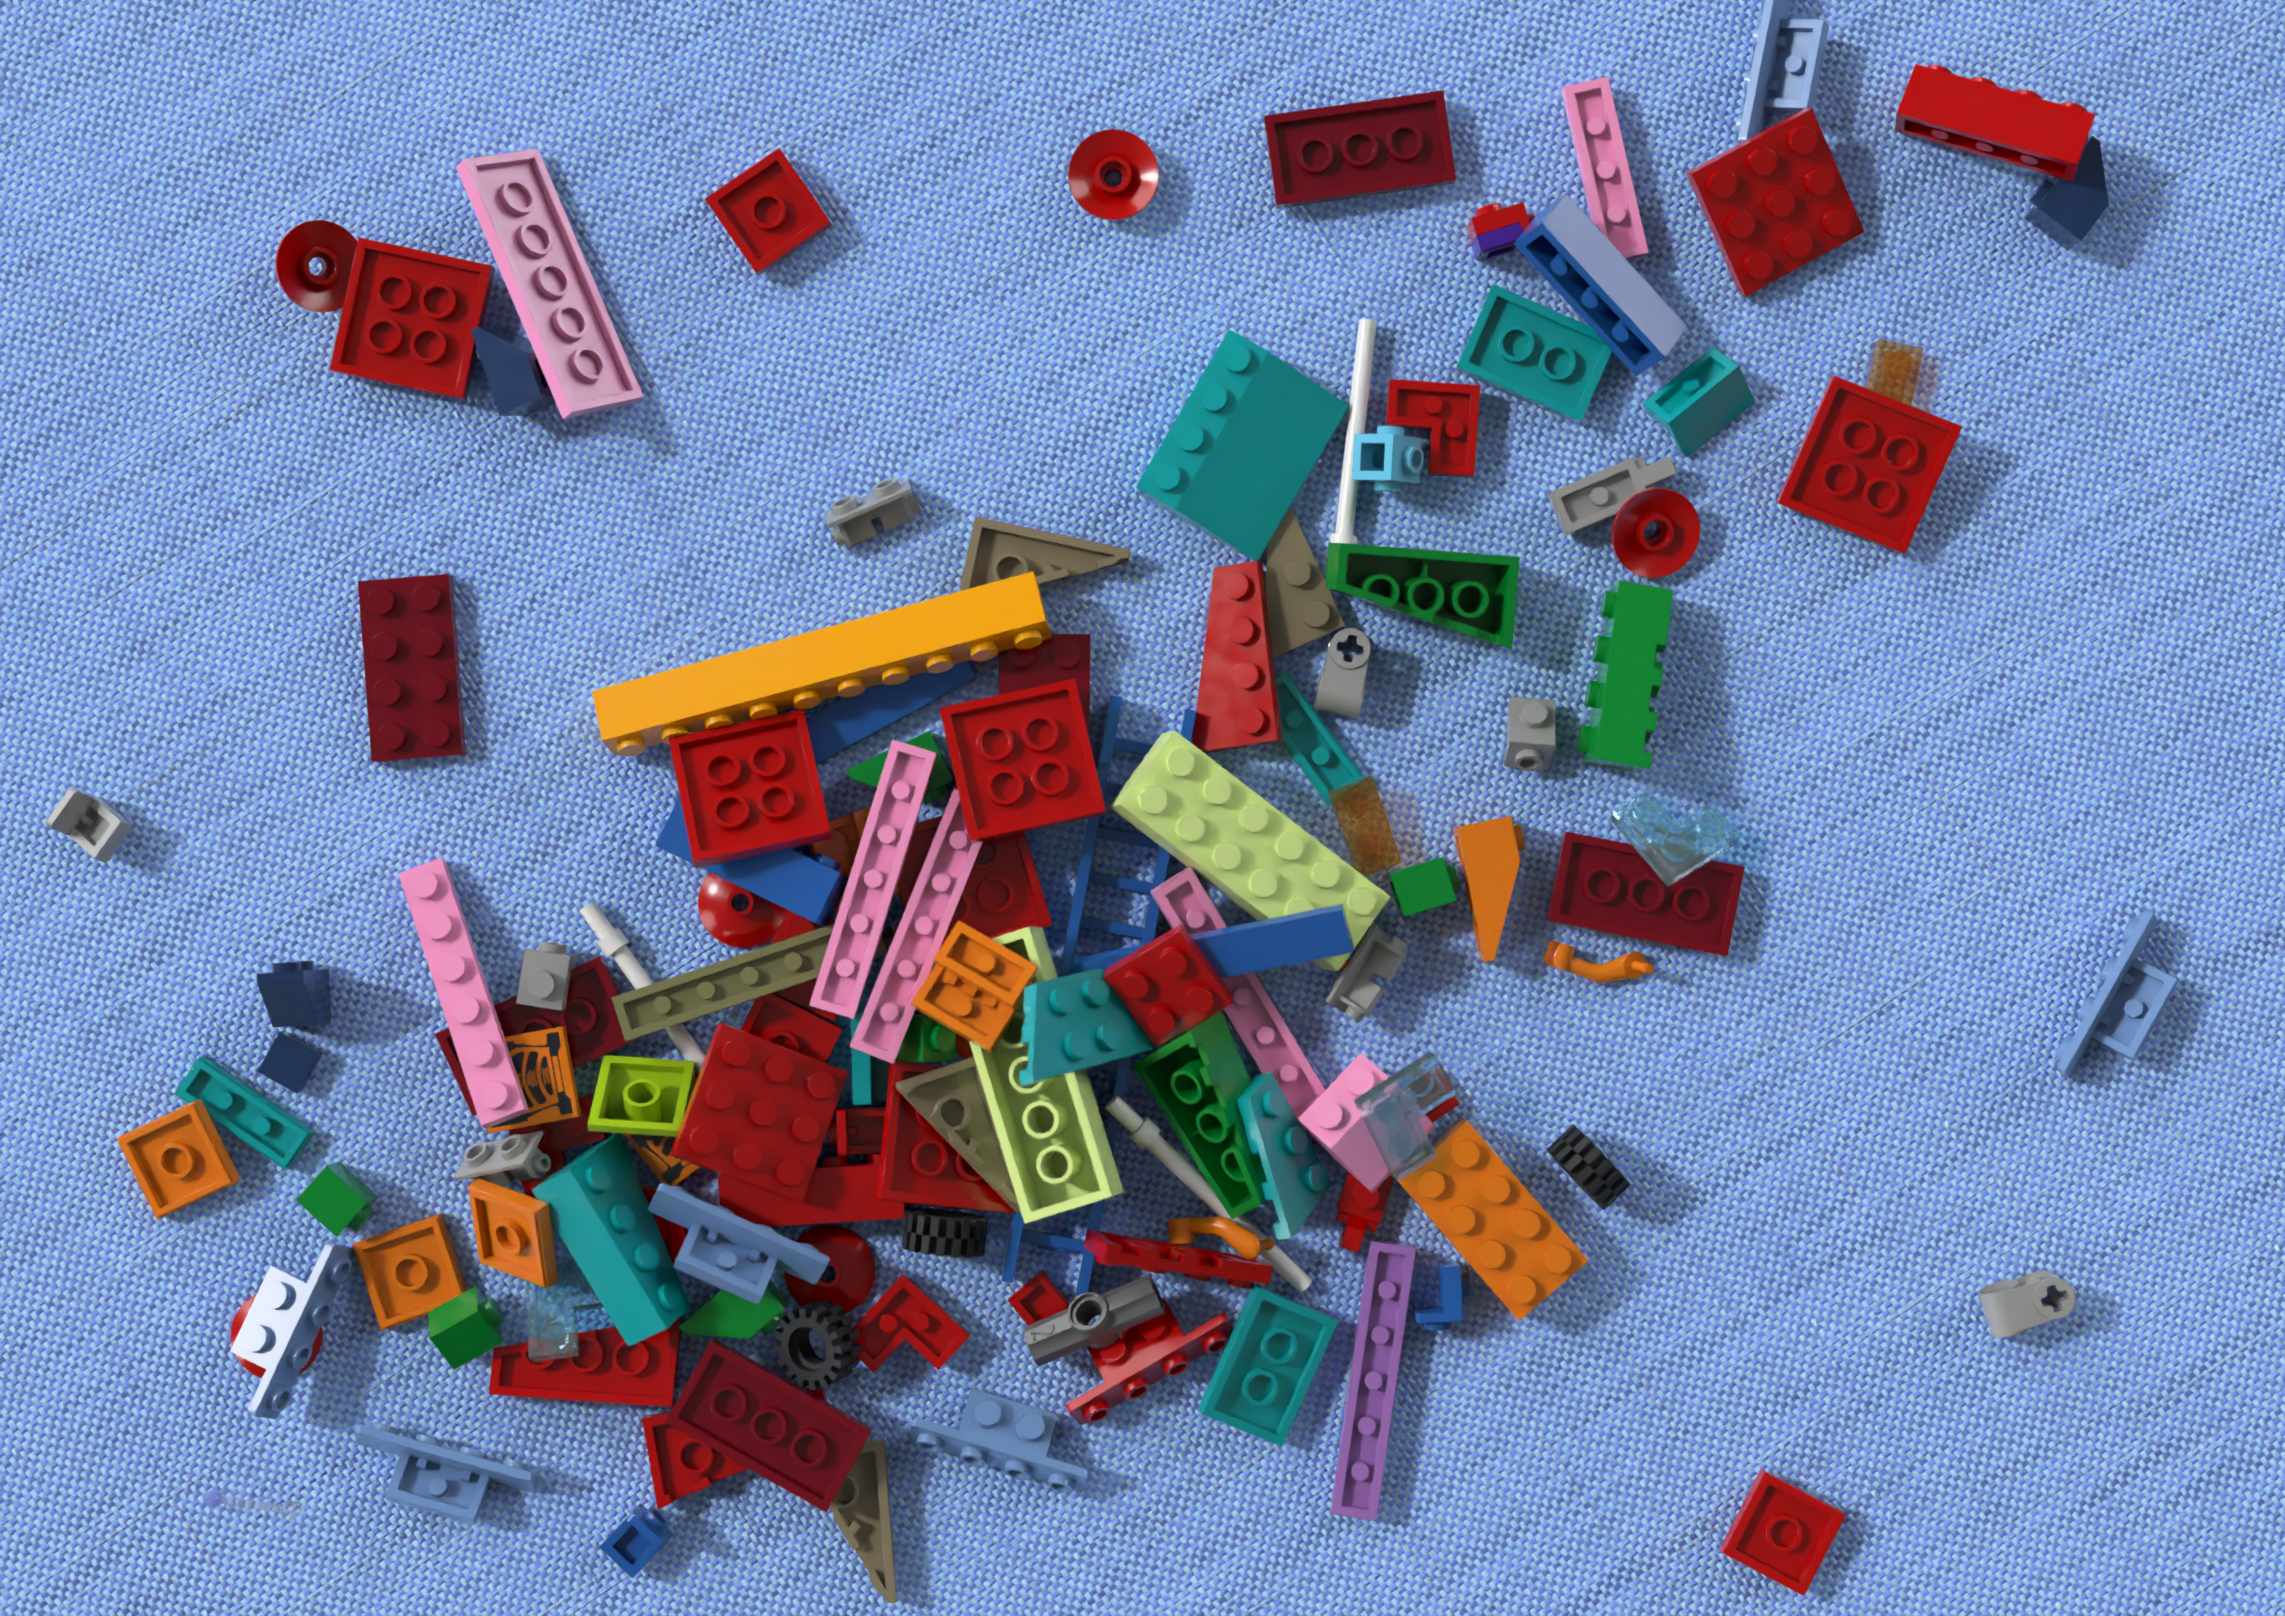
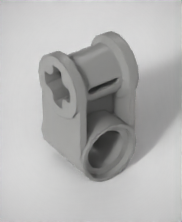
M1346 628L1337 632L1331 638L1324 669L1320 673L1314 702L1315 710L1354 718L1359 717L1371 650L1369 639L1362 631L1355 628ZM1348 637L1355 638V646L1361 648V654L1352 656L1350 662L1343 660L1344 653L1337 651V644L1345 643Z
M2046 1270L2035 1271L2012 1280L1992 1283L1978 1291L1992 1337L1995 1338L2017 1335L2031 1327L2061 1319L2069 1315L2076 1302L2075 1292L2071 1285L2054 1273ZM2051 1286L2056 1291L2050 1293L2051 1301L2046 1303L2041 1298L2048 1295L2047 1287Z

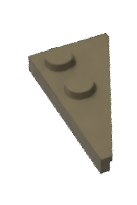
M1290 507L1266 548L1265 590L1273 659L1345 627V623L1330 590L1325 588V579L1292 507Z
M975 516L959 591L1029 572H1034L1038 585H1043L1128 563L1131 549Z
M974 1056L895 1083L897 1090L1015 1212H1020L1021 1210Z
M873 1439L865 1442L833 1499L830 1509L834 1514L835 1522L852 1550H856L868 1570V1577L876 1590L883 1595L887 1603H896L898 1596L885 1439Z

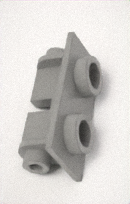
M889 478L876 484L872 488L873 492L858 499L854 495L847 496L834 502L830 506L831 511L824 514L828 528L838 525V528L831 530L837 546L840 547L847 544L848 548L876 536L877 532L871 521L876 517H880L885 531L915 520L914 515L922 511L915 495L908 498L905 497L913 493L908 478L900 481L897 478Z
M1373 924L1368 934L1359 941L1356 953L1344 972L1334 981L1332 991L1327 997L1326 1002L1359 1023L1364 1016L1369 1018L1385 991L1374 984L1373 981L1377 975L1388 982L1392 980L1407 957L1404 952L1408 945Z
M537 1131L523 1135L515 1134L508 1138L486 1143L478 1142L472 1145L465 1152L463 1162L453 1177L454 1180L469 1179L472 1184L480 1178L497 1185L512 1183L514 1178L518 1181L542 1178L551 1168L549 1156L543 1154L537 1147L544 1133Z

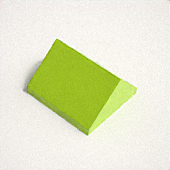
M604 1055L587 1124L588 1131L676 1137L694 1090L695 1061Z

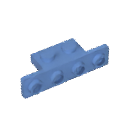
M1761 0L1763 6L1760 25L1755 27L1752 39L1755 51L1752 69L1746 72L1744 79V92L1746 95L1743 113L1738 115L1735 126L1736 138L1739 144L1766 130L1769 113L1795 114L1805 108H1814L1829 25L1825 20L1787 19L1791 0Z
M2145 909L2140 919L2133 917L2128 923L2122 936V941L2126 943L2118 959L2112 956L2105 964L2099 978L2104 984L2096 998L2089 996L2082 1005L2077 1020L2082 1023L2074 1037L2066 1036L2057 1050L2055 1060L2059 1061L2057 1069L2061 1075L2069 1079L2072 1077L2092 1040L2132 1061H2135L2179 983L2177 978L2138 960L2158 924L2155 913Z
M660 1183L648 1207L649 1212L689 1229L673 1268L757 1305L763 1297L774 1268L811 1284H817L830 1260L828 1256L819 1253L812 1245L794 1242L777 1234L774 1229L767 1225L754 1224L736 1216L730 1209L724 1206L711 1205L695 1198L689 1191L681 1187Z
M328 1241L308 1281L282 1268L270 1266L230 1350L266 1369L247 1410L249 1414L255 1417L277 1419L289 1404L292 1397V1387L300 1370L311 1357L312 1344L320 1327L328 1320L331 1314L332 1302L340 1284L350 1274L352 1259L355 1255L354 1248Z
M973 1388L970 1390L958 1430L914 1417L908 1437L910 1441L916 1442V1446L923 1451L939 1454L942 1451L960 1456L961 1461L971 1466L984 1467L988 1464L1004 1469L1003 1472L1011 1478L1018 1480L1034 1478L1047 1482L1049 1488L1065 1494H1070L1074 1491L1082 1492L1090 1472L1088 1469L1046 1457L1058 1414Z
M373 1422L371 1427L359 1424L355 1432L360 1445L400 1456L385 1495L387 1501L475 1525L490 1482L534 1493L537 1486L535 1474L529 1472L530 1467L516 1460L505 1459L503 1464L486 1460L487 1455L479 1450L460 1447L459 1452L443 1448L441 1441L430 1436L419 1434L416 1435L415 1439L398 1435L399 1430L379 1422Z

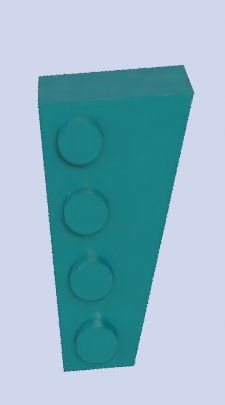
M620 1133L584 1150L532 1189L538 1200L548 1203L553 1226L628 1347L669 1328L691 1308L677 1272L673 1268V1262L653 1213L648 1211V1201Z

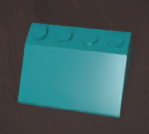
M1229 329L1136 487L1141 497L1249 559L1259 561L1347 413L1349 405L1269 351Z

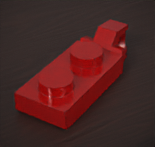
M1397 1168L1373 1193L1347 1171L1336 1205L1338 1210L1336 1221L1345 1224L1339 1242L1341 1248L1358 1253L1365 1230L1373 1233L1376 1232L1378 1222L1381 1223Z

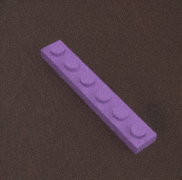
M1369 1240L1330 1505V1513L1334 1515L1374 1521L1377 1519L1416 1247L1413 1245Z

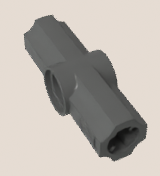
M1148 1274L1101 1295L1094 1292L1082 1293L1074 1298L1068 1309L1024 1327L1025 1332L1023 1334L1035 1363L1040 1367L1087 1346L1099 1349L1108 1347L1115 1342L1120 1332L1165 1314V1305L1153 1277ZM1101 1315L1096 1323L1088 1325L1094 1317Z

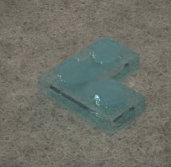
M1649 789L1615 809L1610 818L1667 886H1670L1736 845L1741 836L1712 802L1677 823Z
M1430 1051L1353 1100L1391 1176L1399 1181L1437 1157L1418 1118L1456 1094L1438 1056Z
M576 1262L557 1264L559 1281L548 1289L526 1281L529 1358L533 1362L579 1356L577 1311L604 1308Z

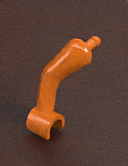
M1553 940L1549 943L1544 957L1547 965L1571 972L1598 984L1636 979L1643 974H1651L1654 969L1652 964L1646 962L1645 956L1637 951L1622 955L1604 964H1596L1573 957L1575 947Z
M1190 1216L1168 1220L1169 1243H1195L1196 1234H1213L1222 1237L1247 1260H1255L1259 1257L1261 1250H1271L1274 1247L1273 1240L1268 1238L1260 1241L1255 1233L1248 1231L1226 1217L1195 1218Z

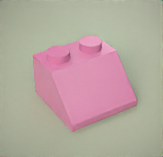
M1362 1053L1351 1062L1298 1118L1306 1133L1372 1193L1435 1127L1401 1088Z

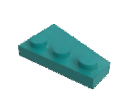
M1267 1072L1257 1074L1236 1099L1251 1154L1260 1156L1266 1176V1181L1261 1183L1265 1200L1273 1199L1279 1220L1273 1224L1277 1240H1283L1294 1236L1333 1183L1273 1074Z

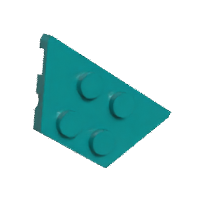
M1102 968L1038 982L1024 988L1023 1009L1026 1019L1022 1026V1044L1029 1046L1028 1069L1020 1071L1021 1086L1157 1049L1107 982Z

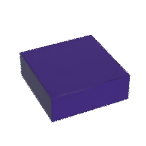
M1517 223L1477 235L1471 245L1475 259L1483 261L1518 250L1514 243L1523 233L1521 224Z

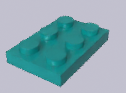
M1493 284L1455 370L1579 424L1585 415L1612 350L1590 326Z
M1254 1284L1198 1407L1199 1412L1229 1426L1283 1446L1338 1324V1320L1333 1316Z

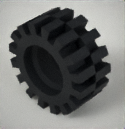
M1574 1124L1546 1149L1562 1169L1603 1210L1631 1186L1614 1164Z
M907 1209L902 1247L905 1250L921 1252V1254L926 1255L935 1254L936 1256H951L955 1258H960V1256L965 1258L982 1257L985 1254L988 1218L983 1215L962 1213V1211Z
M812 1301L786 1313L787 1316L782 1317L778 1322L781 1328L776 1329L774 1332V1338L781 1340V1342L773 1345L774 1353L782 1352L783 1356L782 1359L777 1360L780 1368L788 1366L789 1370L785 1376L789 1380L798 1377L796 1385L801 1388L808 1385L809 1390L824 1388L850 1375L853 1372L852 1368L859 1364L860 1358L855 1355L862 1352V1344L855 1343L854 1339L861 1336L860 1330L858 1328L852 1331L850 1324L855 1319L851 1314L843 1317L842 1314L845 1308L840 1304L832 1307L833 1301ZM810 1329L815 1330L825 1343V1361L819 1358L811 1347L809 1340Z

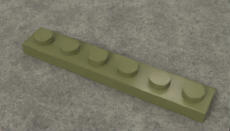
M834 924L612 997L625 1041H631L817 979ZM883 932L874 960L886 956L888 952Z

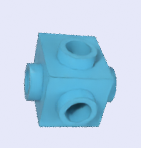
M1377 426V434H1354L1352 480L1374 482V491L1401 492L1402 483L1419 484L1420 471L1424 463V455L1421 449L1422 438L1405 436L1404 427Z

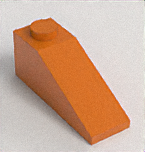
M1511 816L1452 828L1480 961L1484 962L1495 960L1520 864L1518 851L1525 850L1520 824L1513 825Z

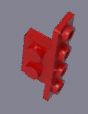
M1163 1298L1165 1314L1120 1332L1119 1337L1108 1347L1099 1349L1087 1346L1104 1382L1069 1402L1066 1407L1070 1415L1080 1425L1101 1421L1110 1414L1111 1408L1125 1400H1135L1142 1397L1150 1390L1152 1384L1164 1377H1174L1183 1373L1190 1366V1362L1205 1353L1213 1354L1225 1348L1234 1329L1233 1324L1222 1313L1191 1332L1184 1334L1172 1309Z

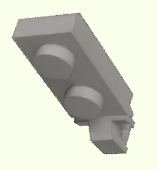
M1643 456L1637 459L1632 457L1548 493L1547 496L1564 536H1567L1616 515L1623 504L1632 496L1643 490L1656 488L1655 484L1673 477L1677 473L1670 457L1648 466Z

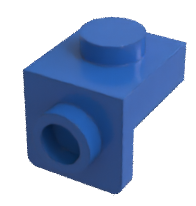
M1456 1260L1438 1261L1440 1306L1413 1308V1318L1416 1323H1424V1329L1448 1330L1452 1328L1451 1322H1463L1462 1300L1470 1299L1469 1273L1461 1272V1266Z
M640 1503L600 1545V1548L633 1579L651 1558L668 1543L673 1534L667 1529L670 1526L669 1522L658 1510L653 1507L646 1509Z

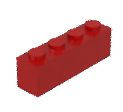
M1915 64L1896 114L1895 131L2073 182L2091 134L2096 114L2087 112L2086 108L2077 103L2063 102L2058 104L2044 100L2039 94L2030 90L2020 89L2015 92L1997 87L1993 81L1987 78L1973 77L1968 79L1954 75L1949 69L1940 65L1932 64L1925 67Z
M881 1153L866 1154L867 1161L849 1162L848 1156H821V1164L815 1165L805 1197L801 1203L718 1174L719 1205L730 1209L736 1216L754 1224L785 1226L904 1219L908 1209V1203L877 1200Z

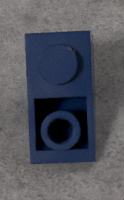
M2094 136L2088 139L2073 182L2057 177L2051 182L2046 178L2028 200L2034 206L2024 218L2066 250L2082 241L2109 205L2100 141Z
M476 327L471 330L476 345V355L483 365L490 386V396L497 407L499 416H528L556 403L529 340L507 328Z
M314 960L272 963V972L257 974V984L273 1027L331 1023L329 969H314Z

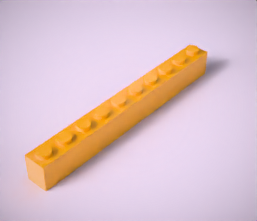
M1029 572L592 691L602 742L614 756L628 757L644 752L646 747L661 743L670 745L669 737L735 724L749 719L753 720L777 715L779 711L794 707L808 709L819 705L823 699L838 695L841 697H853L863 693L868 687L882 683L885 685L901 684L907 681L910 676L927 671L929 673H942L950 670L954 664L967 660L986 661L994 658L998 652L1004 650L1034 648L1040 645L1042 640L1052 638L1038 582L1034 572Z

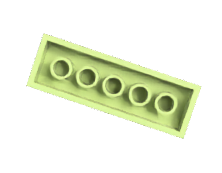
M1175 730L1160 735L1109 805L1112 810L1187 867L1192 868L1196 874L1258 921L1343 904L1355 948L1391 897ZM1351 953L1312 960V962L1322 970L1339 971Z
M1029 926L992 939L1038 966L1031 985L1058 978L1042 927ZM1023 999L992 1054L971 1041L969 1042L1021 1214L1026 1224L1124 1193L1087 1070L1084 1069L1021 1086L1020 1071L1028 1069L1029 1046L1022 1044V1026L1026 1019Z

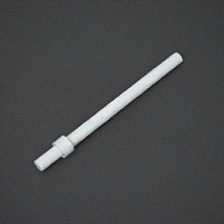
M1359 319L1336 529L1335 533L1330 534V543L1357 544V536L1353 535L1359 480H1352L1354 434L1365 433L1377 321L1371 319Z
M595 901L584 906L579 912L600 939L597 944L607 958L613 957L635 989L654 984L627 947V944L630 942L621 929H614ZM683 1023L664 1029L686 1061H695V1073L699 1076L706 1055Z
M1118 1095L1114 1096L1107 1103L1105 1109L1129 1131L1128 1137L1141 1149L1147 1148L1218 1216L1226 1217L1248 1231L1255 1233L1260 1241L1268 1239L1244 1214L1231 1219L1205 1177L1159 1135L1160 1128L1147 1116L1141 1118ZM1275 1244L1271 1250H1261L1259 1255L1272 1265L1299 1293H1302L1309 1287L1312 1279Z

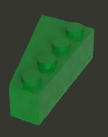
M1329 542L1325 588L1498 647L1512 649L1520 557Z
M1618 581L1612 585L1611 591H1604L1600 607V617L1606 618L1604 636L1597 635L1592 654V662L1599 663L1596 681L1589 680L1585 694V707H1591L1588 725H1581L1577 741V751L1583 752L1582 763L1632 772L1651 769L1652 753L1643 750L1644 743L1649 742L1651 734L1656 730L1658 713H1655V708L1649 707L1650 698H1656L1662 683L1663 665L1662 662L1656 661L1657 652L1663 653L1667 645L1673 590Z
M1221 1010L1162 1044L1157 1049L1150 1051L1135 1062L1133 1067L1231 1219H1234L1262 1205L1266 1201L1261 1187V1183L1266 1181V1176L1260 1156L1251 1154L1236 1099L1251 1081Z

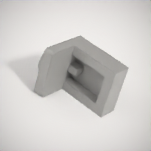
M1510 697L1507 707V747L1504 755V766L1519 768L1523 771L1549 769L1556 746L1555 700Z
M75 787L68 789L46 820V824L53 830L70 836L94 859L106 864L133 827L103 799Z
M540 941L539 949H525L516 1004L565 1010L572 965L577 964L578 955L567 954V945L545 941Z

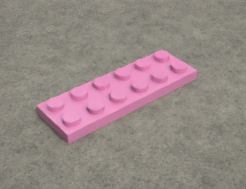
M539 149L462 160L456 166V169L562 418L566 419L635 404L644 396Z

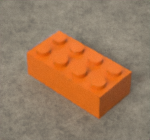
M1462 1116L1395 1174V1179L1518 1321L1524 1318L1588 1262V1259Z

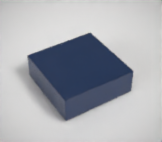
M280 1031L257 1072L295 1093H301L323 1052L285 1031Z

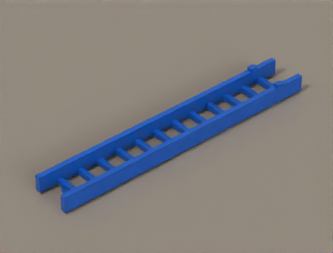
M1111 695L1097 769L1103 800L1105 794L1117 796L1124 786L1107 782L1113 749L1147 755L1153 746L1152 744L1116 738L1123 697ZM1185 709L1180 735L1191 742L1196 711ZM1101 815L1088 818L1058 978L1075 972L1073 962L1080 927L1141 938V945L1154 940L1160 908L1150 891L1165 882L1170 853L1146 835L1099 827ZM1096 839L1158 849L1153 883L1092 872L1091 866ZM1088 882L1150 894L1145 926L1139 927L1082 916ZM1132 1056L1091 1067L1117 1073L1113 1097L1118 1095L1124 1100ZM1097 1103L1100 1116L1109 1118L1106 1135L1112 1155H1114L1120 1122L1105 1109L1106 1105ZM1105 1199L1083 1205L1092 1207L1088 1229L1100 1230ZM1014 1211L1001 1281L1013 1283L1021 1241L1036 1243L1038 1244L1037 1248L1066 1253L1068 1249L1083 1252L1076 1295L1088 1292L1095 1255L1084 1247L1085 1240L1025 1229L1021 1211Z

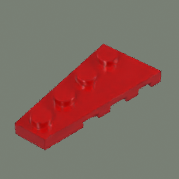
M1251 561L1216 567L1213 572L1192 744L1204 753H1212L1283 742L1263 564L1259 561Z
M1087 1229L1084 1247L1096 1256L1095 1261L1102 1264L1118 1267L1123 1265L1135 1266L1144 1271L1158 1274H1166L1167 1271L1183 1273L1184 1277L1207 1282L1210 1281L1211 1277L1227 1279V1284L1246 1289H1253L1254 1283L1270 1284L1273 1269L1272 1265L1261 1258L1247 1260L1238 1254Z
M683 1315L669 1328L629 1347L616 1326L496 1347L493 1349L489 1395L674 1407L682 1331L679 1326L682 1325Z
M809 1386L803 1388L827 1402L825 1387L817 1390H809ZM671 1411L646 1415L642 1418L657 1509L748 1468L665 1422Z

